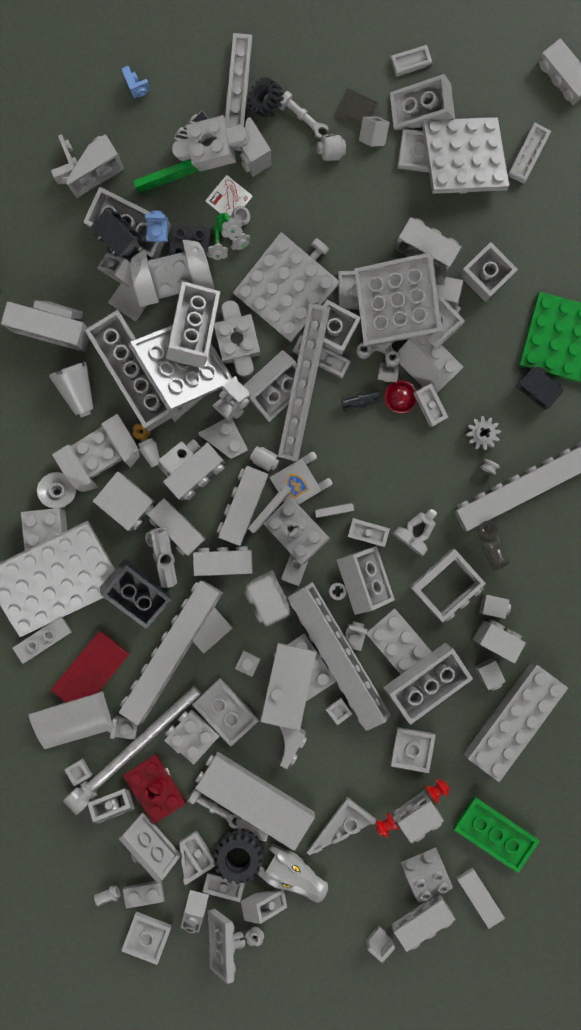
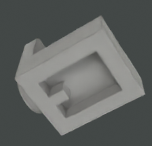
M353 621V624L348 623L345 638L352 649L361 651L365 634H367V628H364V624Z
M116 716L112 721L114 729L108 731V733H111L110 739L120 737L135 740L138 725L126 717Z

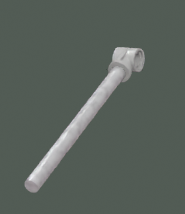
M193 686L89 782L84 781L81 783L80 788L76 787L63 800L75 815L79 814L88 805L87 803L90 802V799H94L97 796L96 791L201 695L199 690Z

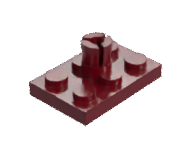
M154 754L123 775L153 825L186 804L185 798L157 754Z

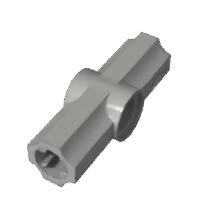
M166 528L153 529L150 532L154 552L153 559L156 562L160 586L162 588L173 587L177 584L174 568L175 558L171 552L168 531ZM163 555H167L164 561H160Z

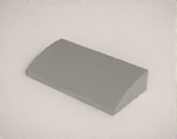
M103 691L28 714L33 730L44 749L114 729Z

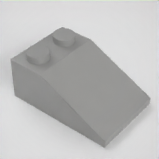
M445 74L390 92L394 130L422 128L424 121L455 120L452 86Z
M106 134L96 137L88 145L66 180L76 198H79L125 169Z

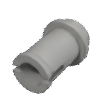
M110 886L108 890L95 894V904L100 907L112 900L117 901L120 897V890L117 886Z

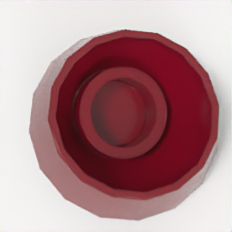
M399 380L393 382L385 390V403L395 413H407L417 403L413 394L417 390L408 381Z

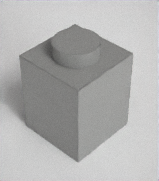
M483 594L479 612L506 619V615H509L511 610L509 600Z
M491 658L475 666L486 689L497 690L502 687V683L506 682L494 659Z

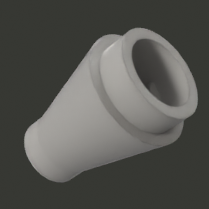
M150 438L139 443L140 449L138 450L148 461L151 468L158 465L160 457L156 441L154 442Z

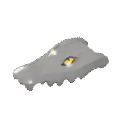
M272 843L269 850L275 856L267 870L260 867L258 875L276 888L303 895L317 903L321 902L328 892V883L316 876L309 865H306L303 859L296 853Z

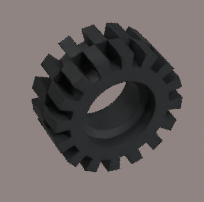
M262 77L260 81H255L256 86H251L253 90L252 92L249 91L248 95L251 97H248L247 101L250 102L248 106L252 111L263 118H269V116H274L273 112L277 113L279 111L277 109L278 106H282L280 101H284V97H282L284 91L271 78ZM268 94L267 99L263 102L264 97Z

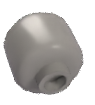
M339 134L323 135L321 141L317 142V153L321 154V158L324 161H338L345 155L346 143Z

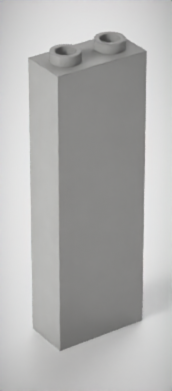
M218 751L215 756L211 755L205 764L208 766L205 772L201 771L195 780L197 782L196 790L295 851L313 822L315 812Z

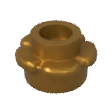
M137 423L133 426L132 435L135 439L145 441L151 435V431L148 432L141 423Z

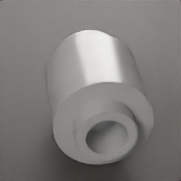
M256 446L250 456L253 464L267 472L271 469L275 470L279 463V460H277L278 455L264 447Z

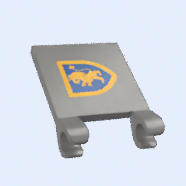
M314 452L309 453L270 477L278 493L285 485L292 488V491L283 500L284 502L291 497L299 505L333 484L330 478L318 484L307 467L308 463L317 459V455Z

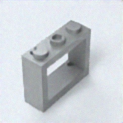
M451 549L409 587L441 622H448L455 616L454 612L458 608L463 609L470 602L468 599L473 595H479L484 590L483 586L486 583L455 549ZM455 560L474 583L440 612L421 589Z

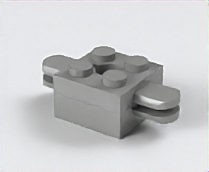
M222 115L186 125L188 138L174 142L172 151L180 161L191 159L192 164L201 172L236 163L234 148L248 144L249 133L243 125L231 127V124Z
M226 301L221 306L223 321L214 323L224 365L234 363L235 371L240 377H249L254 370L252 358L261 356L251 314L241 316L238 304L234 301Z

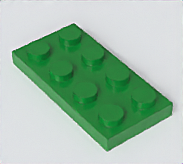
M475 796L453 827L456 832L517 873L520 872L540 842L538 838Z

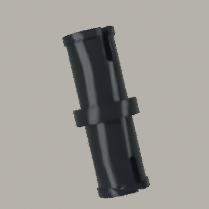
M376 390L365 394L358 393L357 396L341 399L343 411L358 407L365 408V405L381 402V398H379L380 393Z

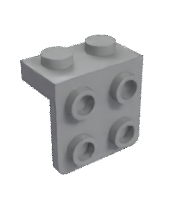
M437 848L401 862L417 902L428 901L430 898L444 894L452 889L453 886Z

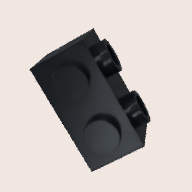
M534 365L515 387L543 410H547L563 393L564 389L561 388V384L557 380L550 379L544 369Z

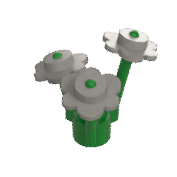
M227 213L219 214L215 220L216 225L213 226L215 230V245L208 247L207 256L215 260L227 258L228 248L219 244V232H221L223 237H229L232 240V250L246 248L250 243V235L242 233V223L235 218H230V215Z

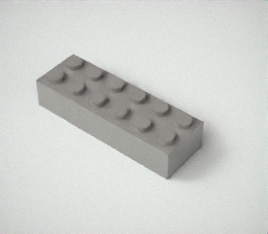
M118 310L85 329V332L141 424L148 432L181 412L179 408L169 412L129 347L130 342L136 340V337Z
M273 570L253 579L249 583L245 593L249 602L255 603V614L260 623L264 621L266 626L289 615V603Z
M530 662L466 749L464 755L468 760L500 782L567 691L568 687L537 664Z

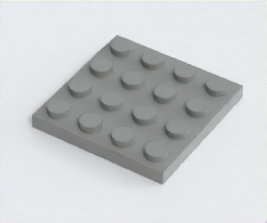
M498 117L423 122L422 128L432 194L501 191L508 189L509 181Z
M281 232L238 285L233 294L292 343L305 327L309 304L322 306L340 284V281Z
M432 252L354 269L364 346L367 347L443 332Z
M172 326L131 341L129 344L130 349L169 412L221 389L225 383L232 379V376L211 343L204 369L165 359Z

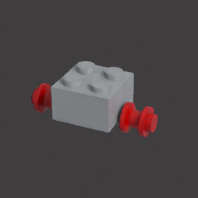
M438 778L436 779L435 786H426L429 793H426L424 790L396 809L394 811L395 816L392 817L388 812L386 814L387 819L384 821L376 820L377 825L375 828L381 837L384 835L388 838L389 831L392 829L398 831L401 828L412 843L423 839L430 830L438 829L444 820L433 803L432 798L438 804L439 797L442 795L449 796L448 791L451 789L445 780L440 781Z

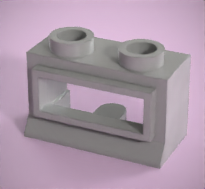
M235 376L222 386L223 391L219 394L221 399L213 404V407L228 422L234 417L238 419L244 413L243 408L250 402L248 400L249 391L237 381Z

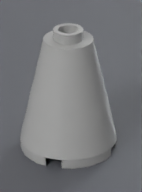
M86 362L49 374L51 381L75 415L79 414L81 418L91 414L90 410L94 408Z

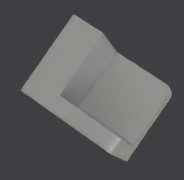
M377 116L363 117L359 141L371 147L384 146L390 122Z
M379 925L366 939L368 951L382 963L395 949L393 938Z

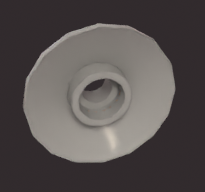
M59 472L44 476L37 487V495L41 503L53 509L66 507L73 501L76 494L74 486L63 473ZM55 491H61L59 495H54Z

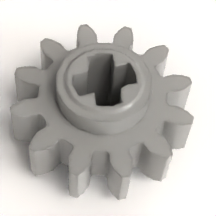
M481 416L479 422L477 419L472 420L474 426H467L471 432L465 434V436L472 438L468 444L476 443L474 449H478L481 445L482 450L485 451L487 445L490 448L494 447L492 441L498 442L500 440L496 435L501 433V431L495 430L498 423L491 424V417L485 421L484 416ZM485 430L487 434L481 437L480 432Z

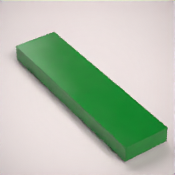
M190 159L138 178L133 182L138 194L196 173L199 170L192 164Z

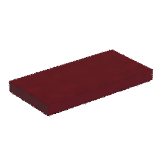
M100 630L53 686L51 691L65 702L99 693L130 654Z

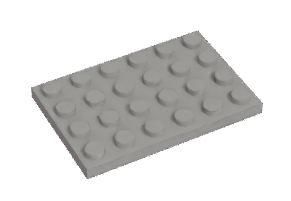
M86 521L0 562V606L19 637L104 598L100 595L99 587L112 574L115 568L89 522Z

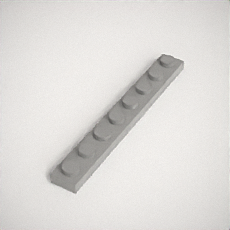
M309 304L278 457L298 461L330 307Z

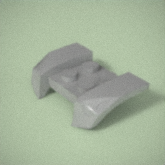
M183 240L185 252L149 261L145 249L132 257L130 269L140 307L158 303L161 298L179 294L182 281L215 289L206 255L199 242Z
M118 414L103 422L102 427L71 446L68 444L52 454L65 477L75 489L82 492L97 489L98 487L92 478L116 463L124 460L131 468L140 457L133 438Z

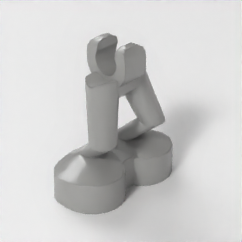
M433 509L428 510L426 514L420 512L407 523V529L398 527L393 535L408 545L414 552L424 556L428 549L423 541L429 538L436 524L433 518L437 512ZM421 522L425 523L423 534L419 537H414L413 527Z

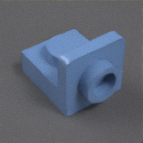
M129 66L121 68L133 98L143 97L147 92L151 91L147 79L139 81L136 73H131Z
M151 211L150 214H145V219L147 220V241L168 242V218L166 215L162 214L161 211Z

